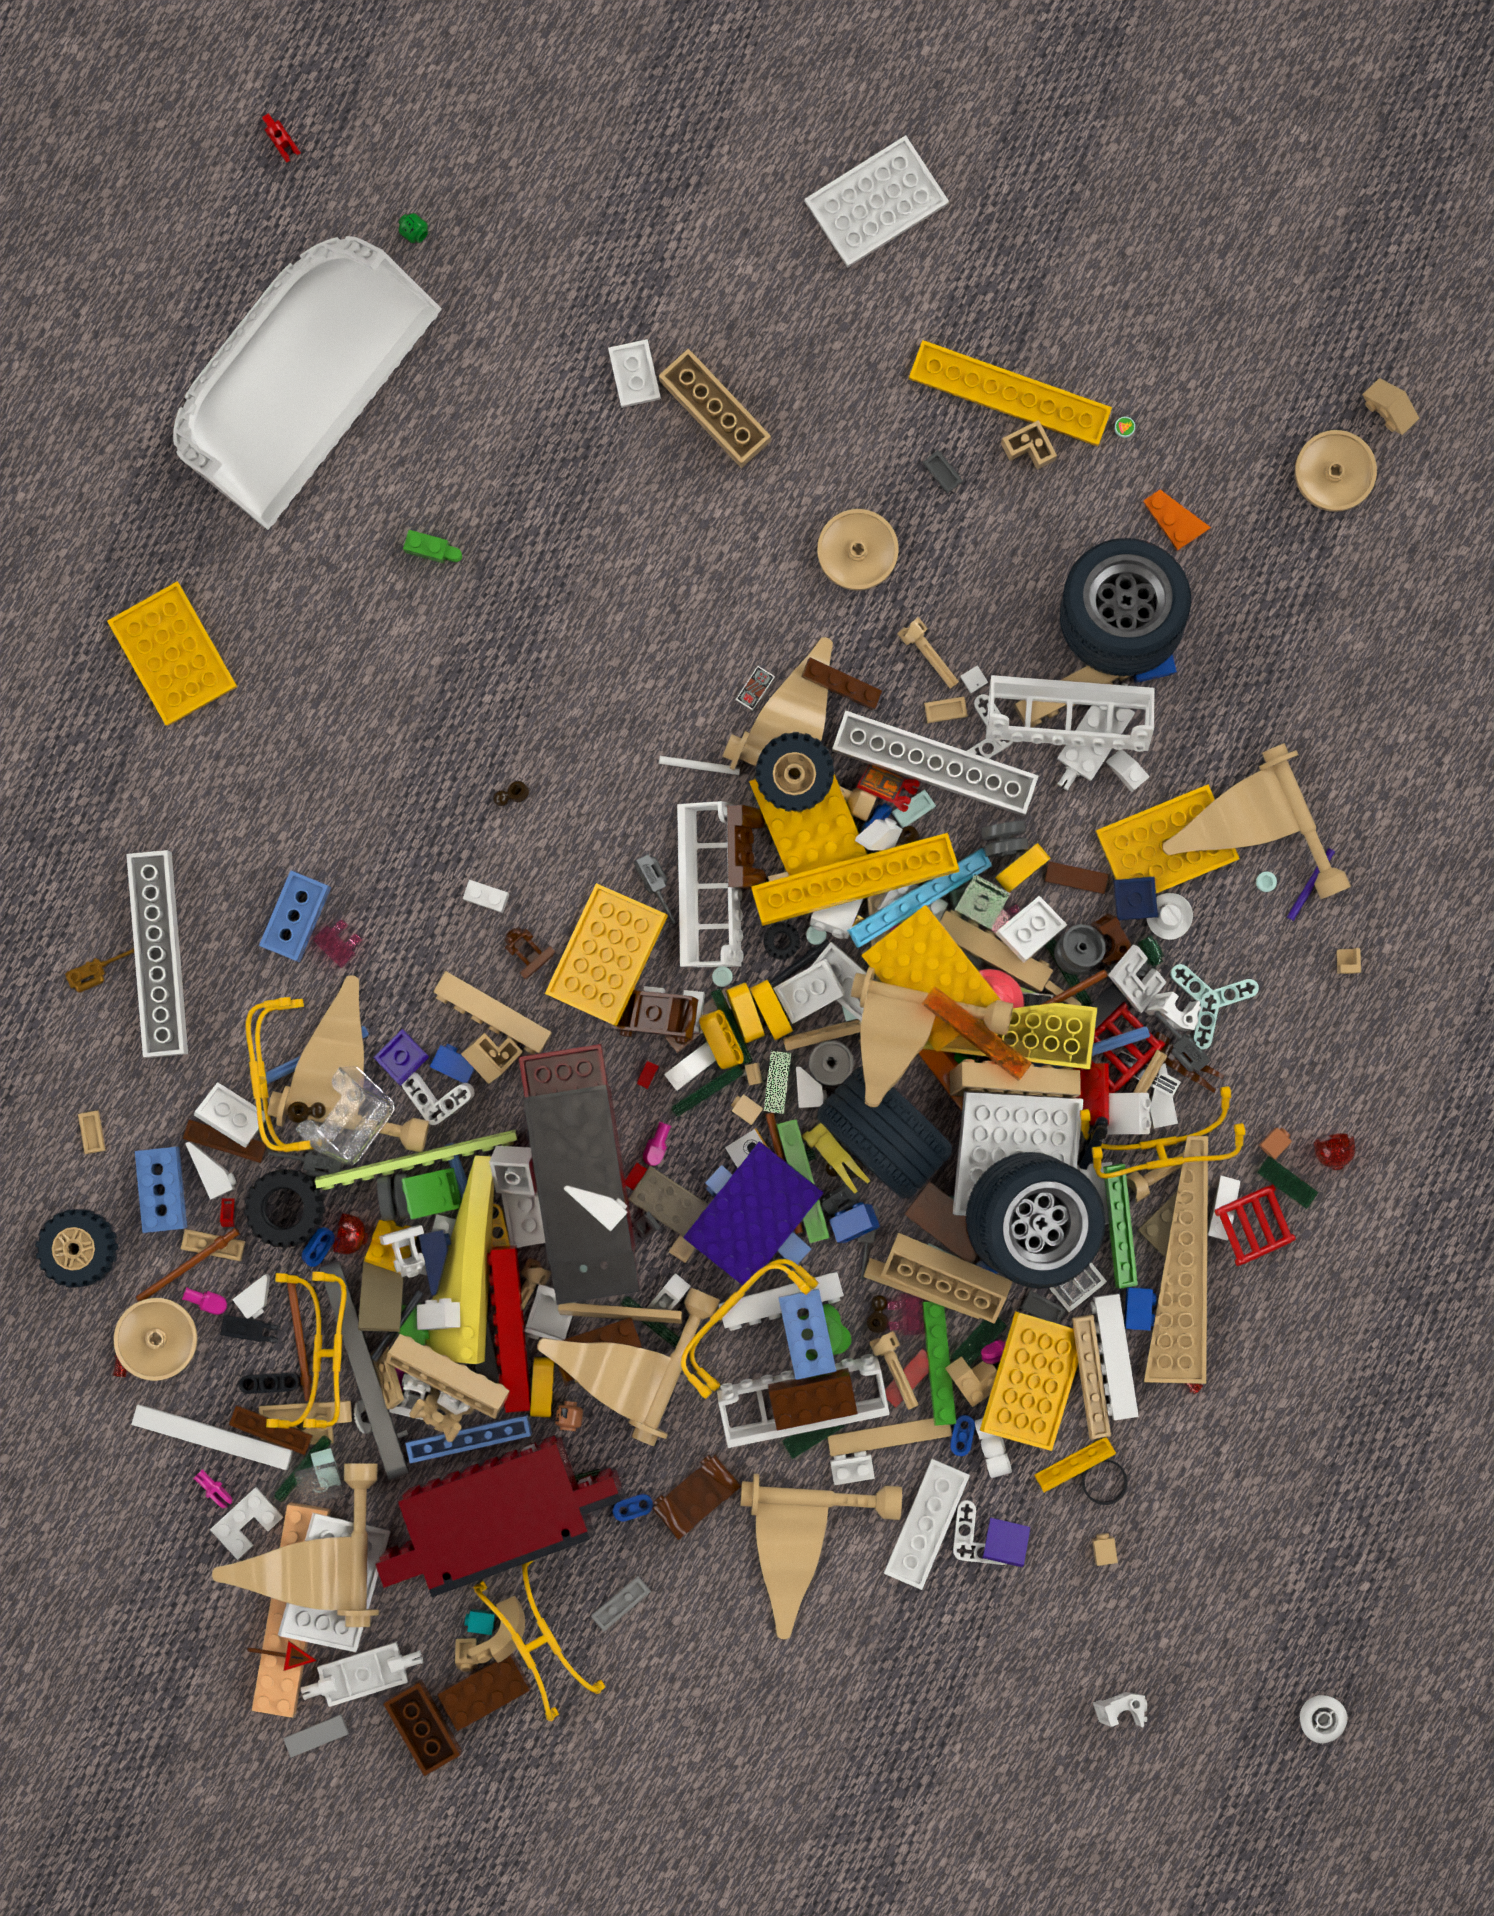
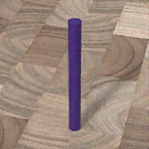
M1328 848L1325 853L1330 862L1335 851ZM1318 866L1289 912L1288 919L1295 920L1315 887L1314 883L1320 873Z

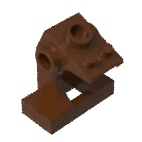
M1109 913L1091 923L1092 927L1099 933L1107 934L1111 939V948L1104 954L1101 962L1107 965H1111L1113 960L1114 963H1118L1131 948V943L1120 926L1121 923L1116 916Z
M518 927L511 929L506 934L504 941L507 945L505 948L512 956L516 953L527 965L520 972L524 979L527 980L556 952L551 946L542 952L531 940L534 936L526 928L522 930ZM526 942L535 950L527 958L518 950Z

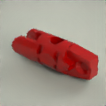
M269 113L262 117L267 125L264 131L286 163L290 161V157L284 149L289 145L294 154L297 156L301 154L279 120L274 122Z

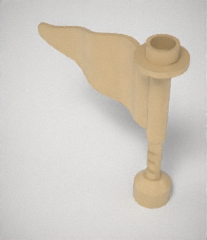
M821 638L810 654L772 695L759 713L750 733L745 731L742 738L731 735L722 756L732 760L730 769L735 770L739 759L756 766L763 748L773 738L784 733H807L815 739L822 740L828 689L801 676L810 657L828 666L830 665L833 642L829 638ZM840 786L851 815L867 821L877 796L859 788L850 791Z
M1285 743L1263 752L1262 755L1266 763L1259 766V772L1243 779L1225 791L1181 831L1164 842L1162 846L1166 855L1240 848L1268 843L1300 831L1305 836L1320 871L1314 883L1320 899L1351 887L1345 871L1332 868L1316 833L1314 820L1288 763V760L1297 756L1298 752L1295 750L1289 753Z
M869 967L866 975L855 974L851 997L859 998L860 1007L864 1008L860 1029V1042L865 1082V1104L870 1107L879 1106L886 1093L900 1080L910 1063L923 1049L930 1036L937 1012L945 1011L984 1020V1024L991 1033L1007 1035L1013 1003L996 1000L988 1005L987 1008L948 1000L940 995L873 981L875 968Z
M350 975L344 980L338 995L325 1013L297 1063L291 1087L285 1086L283 1093L272 1092L268 1106V1115L277 1117L276 1124L282 1127L288 1115L290 1104L303 1102L308 1107H311L313 1103L320 1102L325 1105L326 1114L319 1119L309 1115L307 1120L399 1137L406 1150L422 1153L428 1134L429 1121L412 1118L402 1126L365 1118L358 1114L363 1084L364 1045L359 1011V979L356 976Z
M690 1287L684 1301L690 1315L675 1351L670 1357L655 1351L619 1343H581L549 1338L540 1339L537 1349L562 1367L592 1396L617 1413L629 1418L628 1423L635 1426L632 1434L633 1438L654 1446L658 1437L666 1439L668 1433L658 1429V1425L682 1371V1354L694 1337L701 1319L704 1320L711 1317L716 1312L720 1299Z
M344 1464V1481L354 1489V1524L351 1537H333L299 1542L244 1561L214 1568L212 1572L213 1580L241 1587L301 1607L337 1610V1615L345 1616V1627H370V1616L379 1615V1609H366L368 1554L366 1497L367 1489L377 1481V1464Z
M759 1474L753 1475V1482L742 1481L740 1506L751 1507V1515H756V1539L759 1560L773 1609L777 1637L788 1639L791 1636L800 1604L818 1564L826 1530L828 1507L875 1508L883 1519L900 1520L902 1487L884 1486L876 1495L834 1493L828 1490L759 1486Z

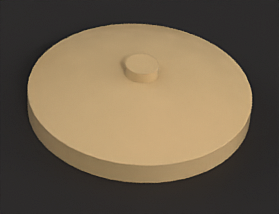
M1342 430L1325 431L1311 438L1301 449L1295 464L1296 483L1304 498L1315 507L1332 512L1345 511L1360 504L1373 489L1377 476L1376 460L1370 447L1360 437Z
M865 509L847 510L834 516L823 528L818 540V560L825 575L836 585L849 590H867L881 584L892 573L898 558V540L891 525L877 513Z
M164 1298L145 1299L133 1304L120 1317L114 1332L115 1352L121 1364L131 1374L145 1380H164L180 1373L192 1360L197 1347V1329L190 1314L178 1303Z

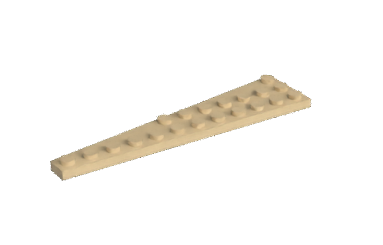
M1187 1136L1183 1158L1208 1156V1136ZM1208 1161L1185 1162L1182 1164L1144 1382L1206 1384Z

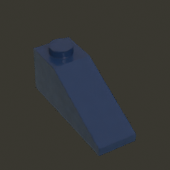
M445 1229L419 1235L432 1296L438 1294L449 1251L448 1245H451L450 1234L446 1233Z

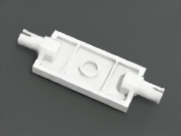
M1091 705L1075 731L1106 733L1108 708L1106 706ZM1114 707L1111 734H1122L1135 712L1129 708ZM1065 745L1057 760L1062 762L1067 770L1057 785L1062 787L1067 780L1063 789L1068 791L1077 776L1081 775L1091 781L1112 748Z
M396 1641L319 1665L317 1669L320 1680L317 1683L301 1687V1693H304L302 1695L303 1699L307 1700L308 1698L322 1695L325 1696L328 1706L331 1707L408 1683L406 1668L423 1663V1658L420 1656L422 1655L421 1651L402 1656Z

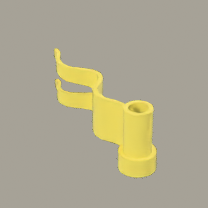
M822 1123L818 1124L810 1132L806 1131L801 1135L810 1148L814 1146L854 1194L858 1191L842 1165L843 1162L867 1184L870 1182L869 1178L861 1171L852 1157L840 1146Z

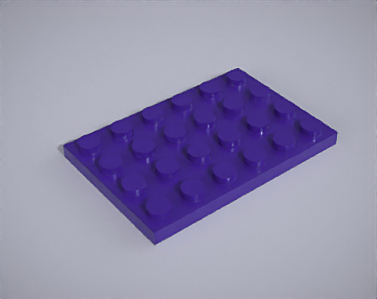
M759 1141L683 1238L741 1285H744L758 1270L767 1265L824 1192Z

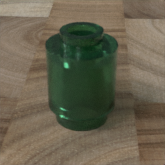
M1153 936L1138 942L1139 948L1148 958L1146 961L1147 966L1151 964L1152 967L1163 963L1162 958L1165 955Z

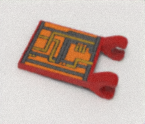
M869 764L857 788L895 804L900 811L906 812L908 810L907 805L910 804L911 799L907 796H899L904 787L910 794L915 795L920 782L916 779L902 778Z

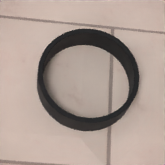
M1106 1459L1102 1462H1110L1117 1465L1124 1476V1487L1118 1497L1107 1502L1097 1501L1088 1494L1085 1488V1477L1089 1469L1083 1472L1081 1479L1082 1488L1087 1497L1100 1505H1110L1119 1501L1124 1496L1128 1485L1124 1469L1117 1462Z

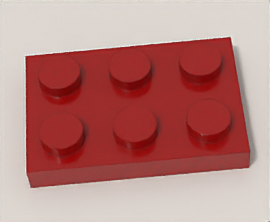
M1109 1063L1091 1064L1090 1069L1073 1067V1070H1080L1081 1094L1076 1098L1083 1099L1082 1110L1089 1109V1125H1094L1099 1117L1108 1119L1109 1125Z

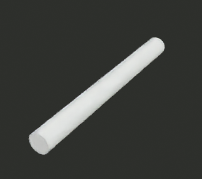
M660 756L659 764L735 775L740 773V767L732 770L729 765Z

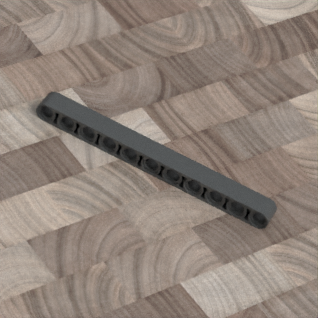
M336 1261L320 1267V1271L335 1274L346 1285L347 1294L341 1330L342 1339L388 1479L392 1480L409 1474L408 1466L391 1414L384 1401L364 1332L358 1331L359 1316L345 1274L342 1272L341 1262ZM324 1281L336 1321H338L341 1286L336 1281Z

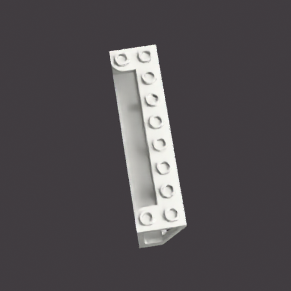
M991 675L986 739L996 741L1012 740L1014 742L1025 741L1035 744H1064L1076 747L1114 748L1116 750L1129 749L1138 752L1148 751L1154 731L1155 688ZM994 699L1025 700V727L1009 726V718L1007 716L994 714ZM1032 701L1066 703L1065 730L1030 728ZM1073 704L1106 706L1108 708L1106 733L1071 731ZM1113 708L1144 709L1146 711L1145 725L1134 727L1131 735L1111 734Z
M723 801L677 804L680 967H741V962L743 961V951L741 950V941L743 940L741 921L743 913L740 909L742 891L740 888L728 887V883L699 884L697 876V850L699 848H727L728 859V842H697V811L718 810L720 821L727 824V806L737 804ZM728 888L729 924H699L698 890ZM700 929H729V945L722 946L721 961H699Z
M866 1354L860 1359L853 1360L852 1358H847L835 1364L836 1370L848 1368L849 1372L859 1370L860 1374L864 1376L876 1374L880 1396L856 1402L858 1414L779 1431L776 1429L775 1419H767L761 1390L768 1389V1384L795 1379L794 1372L784 1371L781 1375L777 1376L764 1375L760 1379L753 1381L752 1379H745L733 1385L732 1383L722 1384L717 1389V1395L728 1448L890 1415L878 1357ZM756 1391L762 1421L731 1428L725 1405L737 1402L739 1394Z

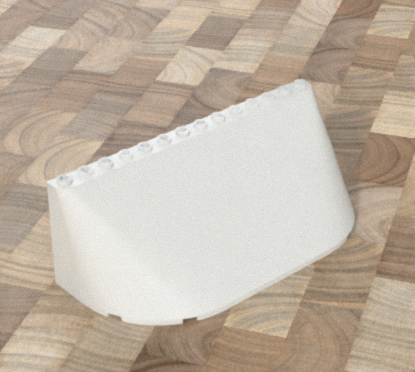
M346 236L342 240L338 237L326 240L300 255L301 259L294 265L291 263L287 265L193 382L184 397L187 401L183 408H179L175 419L173 441L178 451L176 452L180 459L267 530L275 524L280 514L289 506L295 495L301 491L302 486L312 477L320 463L326 459L331 449L338 444L342 435L351 427L357 416L363 412L364 407L374 398L379 388L388 380L394 369L400 365L401 360L411 351L413 345L425 333L427 327L437 318L438 313L442 309L382 249L357 237Z

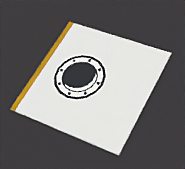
M756 1128L725 1147L737 1168L759 1141L767 1146Z

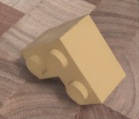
M1381 378L1362 394L1366 401V407L1372 412H1378L1385 419V426L1391 432L1396 431L1403 435L1419 420L1406 392Z
M1039 420L1002 438L1001 445L1010 461L1028 452L1037 470L1054 462L1057 457Z
M484 1033L473 1041L461 1055L489 1084L499 1077L523 1051L510 1037L496 1046Z
M961 1356L945 1368L972 1407L991 1394L997 1374L993 1364H986L982 1361L971 1369Z

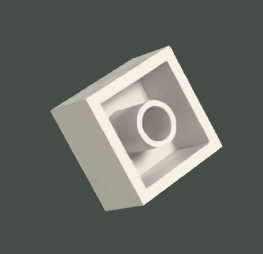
M496 1146L489 1161L496 1193L535 1195L537 1185L531 1148Z

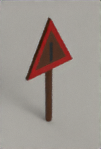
M289 1640L286 1653L247 1648L248 1652L286 1657L283 1671L317 1661Z

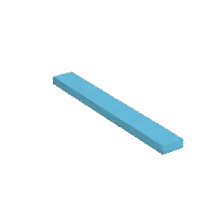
M980 848L957 862L959 872L926 881L849 928L847 931L856 947L863 946L913 915L924 905L928 906L990 868L992 864L988 857H985L984 849Z

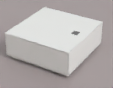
M978 665L960 676L970 694L988 683Z

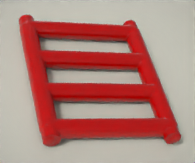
M1123 1002L1095 1029L1093 1043L1101 1041L1098 1036L1106 1029L1113 1036L1123 1034L1113 1024L1120 1015L1135 1029L1145 1026L1127 1009V1004ZM1150 1033V1037L1146 1038V1040L1152 1047L1144 1055L1133 1043L1124 1045L1138 1060L1129 1069L1111 1050L1103 1052L1102 1054L1123 1074L1115 1083L1109 1078V1093H1116L1153 1058L1157 1050L1160 1051L1166 1045L1165 1042L1158 1041Z
M1273 1184L1225 1204L1214 1211L1215 1215L1220 1217L1236 1256V1266L1244 1265L1296 1240L1295 1235L1289 1231L1274 1194L1276 1188ZM1264 1196L1268 1198L1283 1238L1276 1241L1258 1200ZM1250 1202L1267 1241V1245L1259 1248L1243 1208L1244 1205ZM1232 1210H1236L1252 1252L1245 1255L1227 1214Z

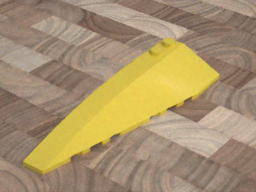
M1062 1003L1013 1008L1006 1036L991 1033L984 1024V1020L979 1019L940 1051L1090 1069L1097 1008ZM929 1041L923 1047V1049L935 1050Z
M475 1155L452 1231L451 1245H448L449 1251L438 1294L434 1295L432 1299L437 1300V1303H439V1299L451 1298V1302H460V1327L429 1330L430 1339L426 1340V1346L430 1347L434 1352L446 1355L457 1363L479 1364L485 1362L490 1273L487 1254L491 1253L494 1181L489 1163L492 1156Z

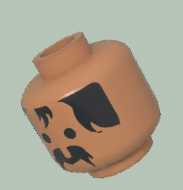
M565 1401L564 1405H559L556 1410L555 1424L560 1426L559 1430L576 1431V1428H580L582 1425L583 1409L577 1407V1402Z

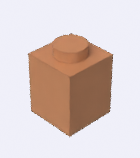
M1276 1127L1258 1146L1271 1159H1276L1292 1141L1289 1139L1290 1134L1282 1127L1278 1129Z

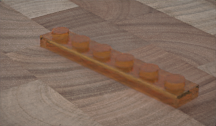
M936 986L932 988L921 1003L1016 1080L1019 1081L1032 1063Z

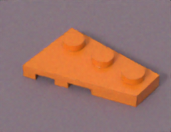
M1158 490L1143 501L1177 551L1211 528L1162 490Z

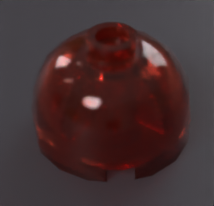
M1337 1133L1328 1135L1332 1139L1322 1142L1318 1138L1314 1142L1316 1157L1322 1165L1333 1170H1341L1353 1160L1356 1153L1353 1136L1348 1138V1134Z
M343 1213L339 1219V1229L333 1243V1252L350 1255L357 1252L361 1245H366L368 1233H365V1225L361 1219L352 1214Z

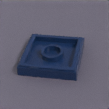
M1155 877L1113 880L1116 917L1119 921L1158 917Z

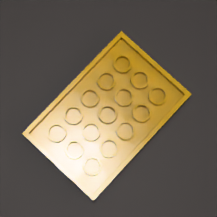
M178 581L107 620L166 726L175 723L238 687Z
M797 768L789 770L793 776L800 775V770ZM835 774L831 789L824 797V800L816 804L815 807L805 809L802 812H788L785 809L774 807V804L768 802L764 798L763 793L760 792L756 778L749 781L789 876L868 855L865 847L855 841L859 832Z
M1209 784L1095 831L1115 880L1155 877L1157 894L1240 859L1236 848L1184 852L1174 855H1166L1162 849L1164 842L1181 831L1215 800Z
M596 883L545 994L617 1027L668 915Z
M924 905L861 955L871 968H875V974L882 983L940 995L948 1000L987 1008L988 1005L996 1000L1002 1001L927 905ZM945 1011L937 1012L928 1041L939 1052L979 1019Z
M1015 1311L980 1431L1052 1451L1078 1366L1073 1328Z

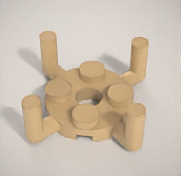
M431 1387V1394L424 1401L418 1399L409 1415L411 1418H423L426 1424H431L435 1427V1430L444 1432L448 1442H453L461 1430L459 1422L462 1419V1415L471 1414L475 1408L470 1407L467 1411L455 1415L437 1403L440 1393L438 1389ZM437 1409L443 1410L446 1415H442Z

